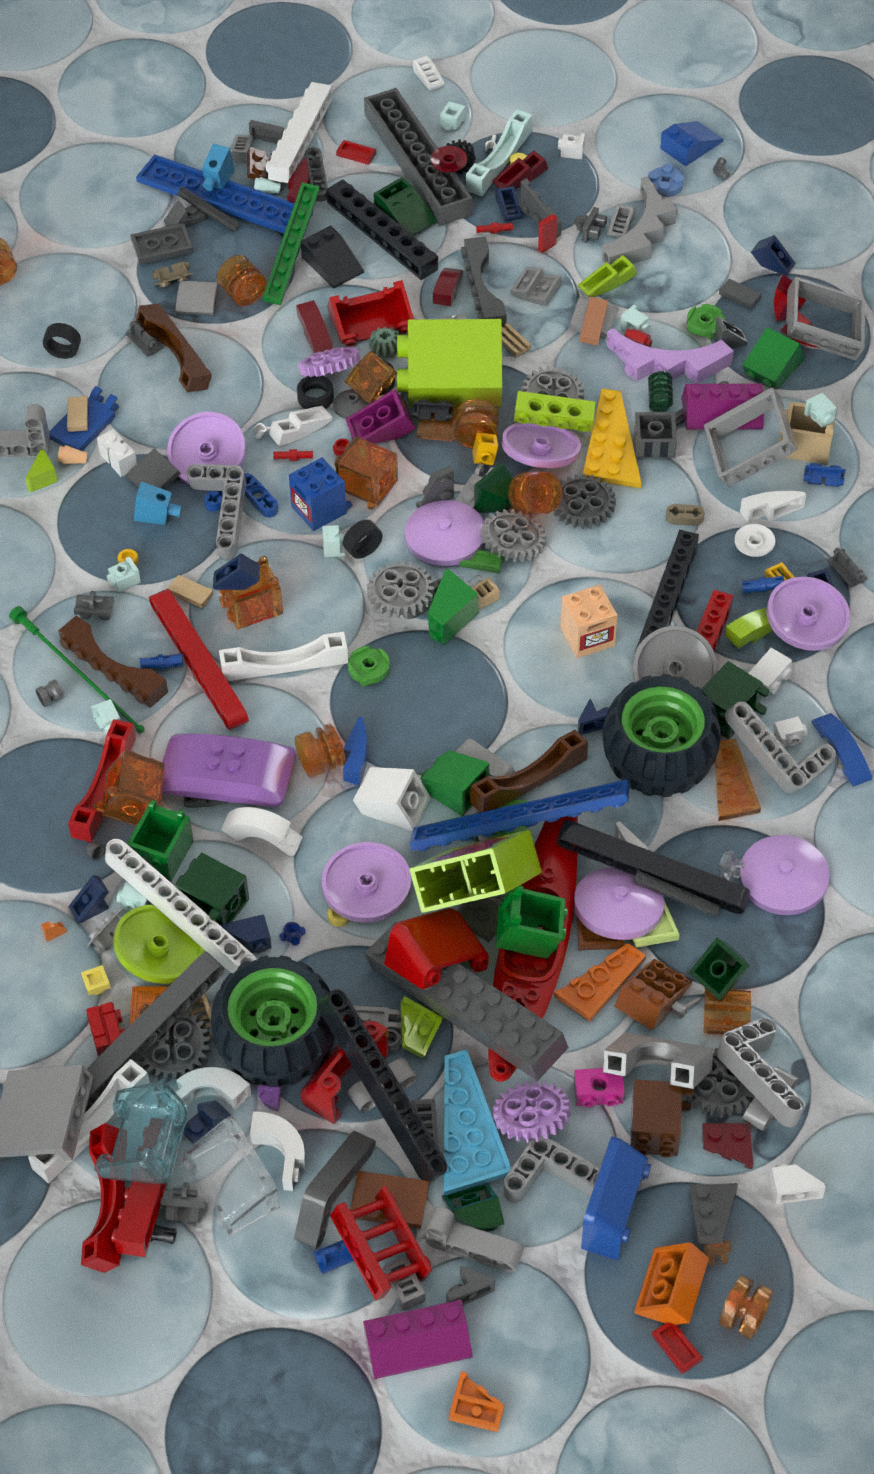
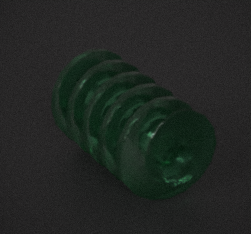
M658 371L648 377L649 408L652 412H667L669 407L673 405L672 375L669 372Z

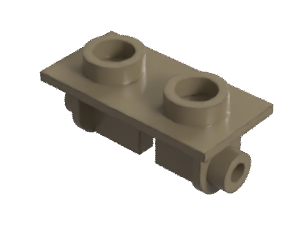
M181 261L171 265V273L168 266L155 269V272H152L154 280L157 279L158 283H155L154 286L160 284L162 288L171 285L170 281L177 279L180 282L189 279L188 275L193 273H188L187 269H190L188 262Z

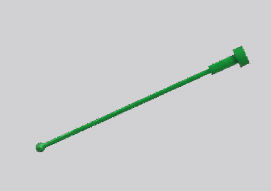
M21 606L12 609L9 618L15 624L21 623L33 635H37L105 700L111 699L39 632L40 629L27 618L26 610ZM112 700L115 709L130 723L134 724L138 733H143L144 726L138 725Z

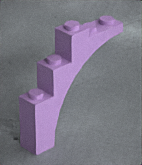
M614 328L607 331V347L614 351L621 361L625 362V373L636 382L655 372L666 383L685 373L687 378L698 384L732 365L734 351L722 340L697 349L681 351L662 350L636 343L620 334Z

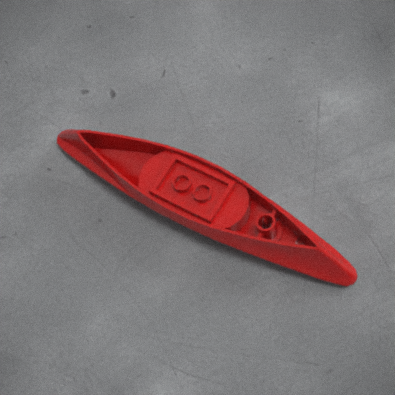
M564 816L554 822H547V820L544 822L534 845L542 873L519 885L527 890L565 898L567 917L563 927L566 928L564 941L558 944L556 951H553L548 959L499 948L495 965L493 987L542 1019L557 985L569 943L577 878L578 854L558 846L556 840L563 822L569 820L578 823V816ZM488 1048L491 1077L497 1082L508 1080L517 1067Z

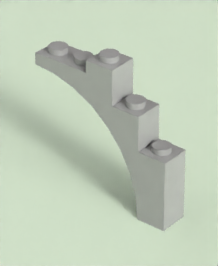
M648 176L641 178L640 193L645 203V211L642 218L627 234L602 245V260L604 263L607 262L610 265L622 255L632 264L650 259L652 244L663 241L665 226L675 224L676 215H678L676 205H673L669 198L663 199L662 195L658 194L655 184L651 183Z

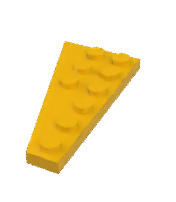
M602 388L583 474L586 475V478L593 475L594 480L600 477L601 483L607 481V484L641 488L640 474L621 391Z

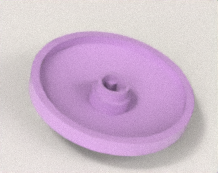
M201 412L187 417L173 430L167 445L168 461L181 473L178 478L189 484L186 471L192 464L237 465L242 467L246 456V441L240 427L230 417L217 412Z
M518 422L506 428L502 436V448L505 453L514 460L533 467H564L575 462L580 455L581 442L569 429Z
M452 500L434 501L418 508L407 520L405 526L406 544L411 553L425 563L436 566L458 565L462 560H470L476 555L478 550L482 549L484 543H482L483 537H480L484 520L474 508L467 504Z
M795 577L783 581L772 591L767 603V619L772 630L784 642L803 650L816 651L834 646L843 638L850 623V610L842 594L832 585L812 577Z
M787 835L770 836L754 843L744 854L739 871L740 884L750 890V901L759 908L778 915H796L814 908L825 896L830 877L827 862L817 848L805 840Z
M375 842L355 843L340 849L328 860L322 873V891L327 904L338 915L355 922H377L394 915L404 906L411 891V873L405 859L391 847Z
M614 867L603 868L588 874L580 881L575 890L574 909L582 924L598 935L618 940L635 939L650 933L660 923L665 904L663 894L661 895L659 890L656 893V889L653 891L654 888L652 890L651 887L648 889L649 886L647 888L646 885L643 887V884L640 886L641 882L638 885V881L635 883L636 880L633 883L635 875Z

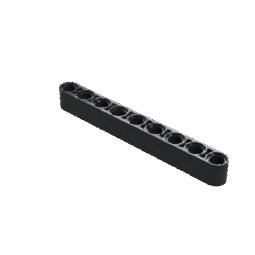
M569 820L563 822L556 840L557 845L566 850L632 875H636L639 870L644 872V874L646 873L649 876L651 875L667 882V884L669 883L672 886L674 885L688 891L690 894L692 893L711 901L713 904H718L721 909L735 914L744 913L750 890L737 883Z
M339 989L332 990L319 1001L318 1008L419 1178L429 1182L434 1181L447 1171L445 1158L347 995Z

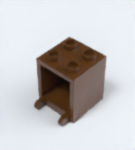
M634 1079L630 1146L644 1156L648 1154L660 1155L666 1158L678 1156L681 1136V1111H689L691 1109V1103L682 1101V1096H691L694 1089L670 1085L671 1082Z

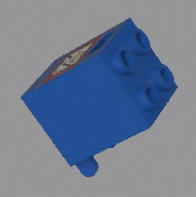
M323 457L289 474L291 507L312 531L347 514V509L352 507V502L350 500L346 501L345 481Z

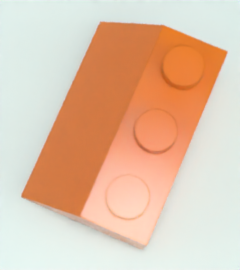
M691 1242L654 1248L634 1313L662 1323L669 1322L675 1325L690 1323L709 1257Z

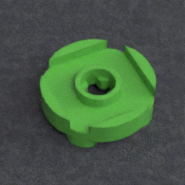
M702 304V307L698 308L695 306L687 314V330L690 333L713 339L716 318L721 317L725 320V316L722 315L720 308L714 305Z
M363 646L351 653L348 662V672L361 686L378 683L389 675L390 660L384 650ZM365 663L374 664L372 667H365Z

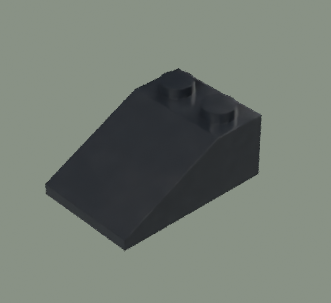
M331 225L300 241L301 257L333 289L364 273L363 268L343 237Z

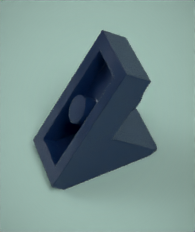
M589 699L578 720L577 732L580 735L603 729L609 707L596 711L592 700Z
M92 875L68 906L78 923H82L109 909L104 900L109 891L99 876Z
M216 1100L197 1104L198 1113L180 1128L181 1133L196 1148L232 1118V1115Z

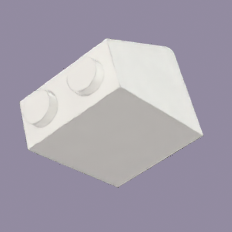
M370 767L353 801L362 815L413 831L414 827H417L431 797L414 769Z

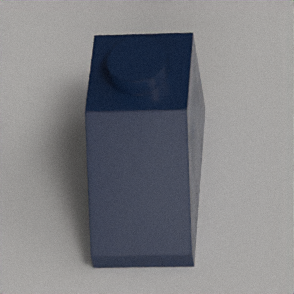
M775 235L758 241L751 251V254L761 267L784 274L785 276L789 274L796 264Z
M242 553L214 571L213 588L215 590L248 589L260 579V564Z
M264 914L220 925L251 953H261L272 948L271 937Z

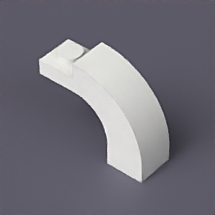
M241 807L230 811L221 828L223 832L237 842L247 837L261 838L270 842L290 857L295 855L303 838L289 827L291 822L270 811L253 807Z
M199 1068L184 1074L176 1080L178 1091H173L168 1096L166 1106L168 1113L175 1118L194 1100L205 1096H213L223 1100L235 1111L251 1096L250 1084L238 1074L224 1068Z
M253 1111L250 1129L251 1143L270 1145L283 1153L285 1157L282 1177L283 1189L293 1191L294 1182L299 1181L300 1169L306 1170L305 1151L301 1136L295 1127L282 1117L271 1113Z

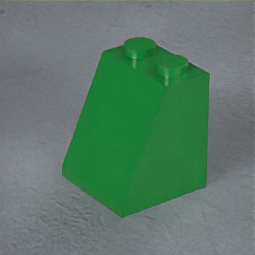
M767 327L742 366L745 375L750 379L754 380L756 378L764 386L778 389L803 362L804 356L799 343Z
M449 569L445 570L428 611L429 635L434 641H439L443 645L479 614L478 593Z
M447 750L443 755L437 757L434 765L429 770L427 769L423 772L421 782L431 797L457 814L464 816L473 806L470 803L471 785L489 776V763Z

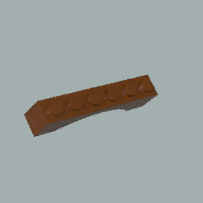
M159 303L140 305L135 321L140 323L144 332L146 331L150 336L161 341L176 356L180 365L179 381L187 392L208 390L212 378L211 372L184 338L183 334H181L166 311H164Z
M77 615L58 630L60 643L65 649L73 651L80 660L88 662L95 671L99 670L109 681L117 683L124 692L131 693L139 703H144L151 708L168 693L166 679L152 669L129 667L112 660L104 654L95 643L91 625Z
M576 730L563 735L541 757L527 767L505 776H487L472 784L470 803L479 812L497 809L586 761L588 741Z

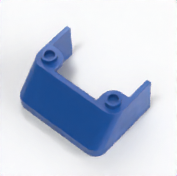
M611 1136L584 1216L581 1249L615 1260H619L622 1242L627 1243L631 1229L627 1228V1222L639 1184L645 1178L648 1179L651 1170L648 1158L620 1138Z

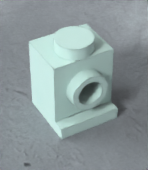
M449 101L440 114V125L446 130H457L460 124L465 121V106Z
M635 305L621 315V329L624 331L634 328L648 333L651 329V324L648 323L649 318L639 312Z
M821 393L806 400L804 415L806 417L810 415L813 421L824 427L835 421L837 407Z
M339 525L322 526L324 557L345 556L342 543L343 533H339Z
M130 556L126 557V561L108 568L109 575H107V580L111 586H115L118 592L141 583L139 570Z
M109 699L91 706L94 721L99 730L103 729L107 735L113 719L120 721L112 700Z
M128 882L125 883L123 890L120 889L118 892L117 902L121 903L122 908L128 912L139 906L152 905L149 900Z

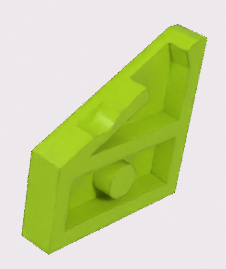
M404 996L400 1002L402 1048L422 1059L443 1017Z

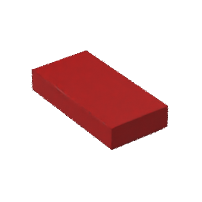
M343 140L336 150V156L369 165L376 155V149Z
M554 214L539 222L538 250L542 253L556 245L557 217Z
M666 1322L652 1332L653 1338L681 1374H684L702 1361V1356L677 1325Z

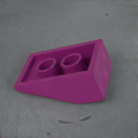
M395 389L346 418L356 447L399 439L416 429L406 402Z

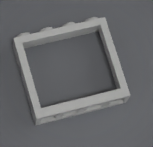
M795 276L787 291L786 337H791L820 347L821 350L856 361L864 350L865 299ZM798 297L851 313V338L798 322Z
M773 388L762 392L704 424L718 476L727 487L737 484L741 480L754 475L756 472L798 450L782 398ZM775 408L784 439L729 469L720 437Z

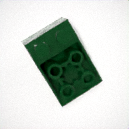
M403 177L374 192V203L384 213H387L391 219L398 222L401 227L413 236L437 223L436 218L414 186Z

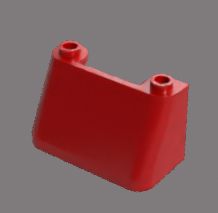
M403 280L393 282L394 287L389 289L383 287L382 291L348 299L345 296L343 300H340L339 295L329 297L328 312L341 344L353 346L359 341L370 339L372 331H376L377 327L384 329L385 326L387 329L393 327L394 331L400 333L408 332V320H414Z
M447 908L396 923L390 932L384 965L419 988L425 989L439 982L441 970L447 966L469 961L470 969L474 972L487 970L489 955L461 913L453 908Z
M375 1021L363 1023L386 1060L389 1056L388 1028ZM339 1043L303 1086L300 1093L302 1104L332 1124H335L341 1117V1112L336 1106L338 1102L336 1095L341 1089L342 1078L352 1067Z

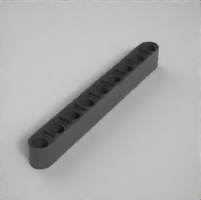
M208 952L201 954L87 1068L93 1076L85 1113L101 1096L114 1074L130 1059L136 1063L222 976L225 968Z

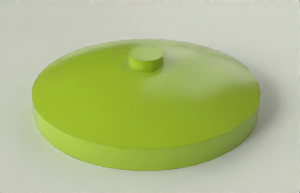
M154 905L139 906L127 912L118 922L114 932L113 946L120 963L133 975L153 983H173L204 953V949Z

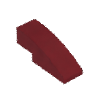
M533 150L523 160L520 158L516 159L494 178L492 182L498 188L514 186L517 189L521 187L522 180L527 178L529 182L546 171L548 165L546 160Z
M305 158L302 159L288 181L289 193L287 194V201L295 203L301 183L309 184L308 163Z
M444 268L433 290V304L452 306L453 299L457 295L463 270Z
M312 300L296 305L297 317L304 329V335L313 353L333 349L330 336L315 301Z

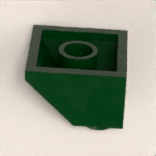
M502 462L474 485V509L478 513L503 512V509L507 511L519 501V487Z
M717 937L688 973L719 1001H722L750 965L729 943Z
M488 1183L445 1196L442 1195L443 1202L456 1218L479 1230L493 1231L500 1225L505 1224L499 1197Z

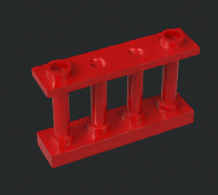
M387 1186L381 1187L375 1196L376 1201L354 1210L349 1209L347 1204L343 1202L336 1205L330 1214L334 1225L375 1301L386 1296L392 1288L390 1286L391 1283L415 1273L420 1282H422L432 1272L430 1260L423 1254L396 1205L394 1195L389 1192ZM380 1209L382 1210L388 1222L366 1231L360 1230L355 1221L356 1219ZM393 1230L399 1243L374 1253L367 1241ZM405 1252L411 1263L410 1265L389 1274L383 1273L379 1265L380 1261Z

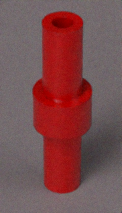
M498 222L490 223V225L476 226V233L491 232V234H497L499 231L513 230V223L498 224Z
M297 449L273 451V459H289V461L313 459V451H297Z

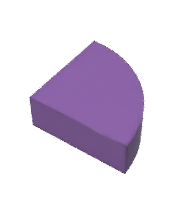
M258 1085V1094L261 1102L267 1108L279 1111L281 1087Z

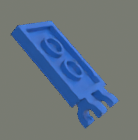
M95 386L88 398V430L68 432L66 414L49 431L50 440L63 447L67 445L83 451L115 418L114 411L119 408V405L115 403L118 398L110 394L105 404L101 403L104 400V397L100 395L102 389Z

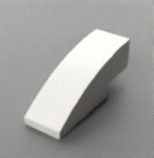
M323 406L290 412L288 419L272 422L269 435L278 446L289 444L319 430L332 421L333 417Z
M773 491L755 494L741 500L740 513L748 523L764 516L769 521L804 508L806 494L801 491Z

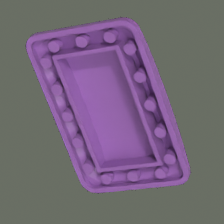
M195 733L175 734L169 740L155 786L162 778V794L277 807L284 802L296 760V750L290 746L243 737Z

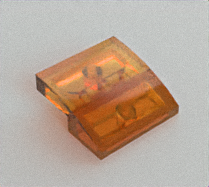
M369 351L353 368L345 383L366 402L371 404L377 400L383 388H389L397 372L373 351Z
M453 406L454 412L449 411L453 413V418L448 420V422L434 421L435 414H431L430 421L419 420L417 438L456 441L461 406Z
M705 988L703 1033L724 1035L728 1031L751 1023V991L730 990L723 1000L719 1001Z

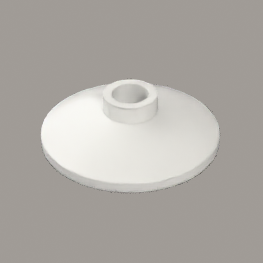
M749 524L741 527L736 532L734 542L737 549L743 554L751 557H761L773 550L775 536L765 526Z

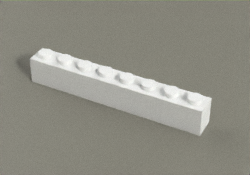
M311 82L309 88L305 89L304 97L299 101V107L294 110L293 118L289 120L287 129H284L282 139L278 140L277 148L273 150L271 160L267 161L266 172H268V180L288 183L301 162L332 101V85Z

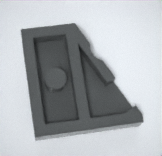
M451 466L431 474L429 482L423 490L425 496L422 501H417V508L434 501L454 498V471Z

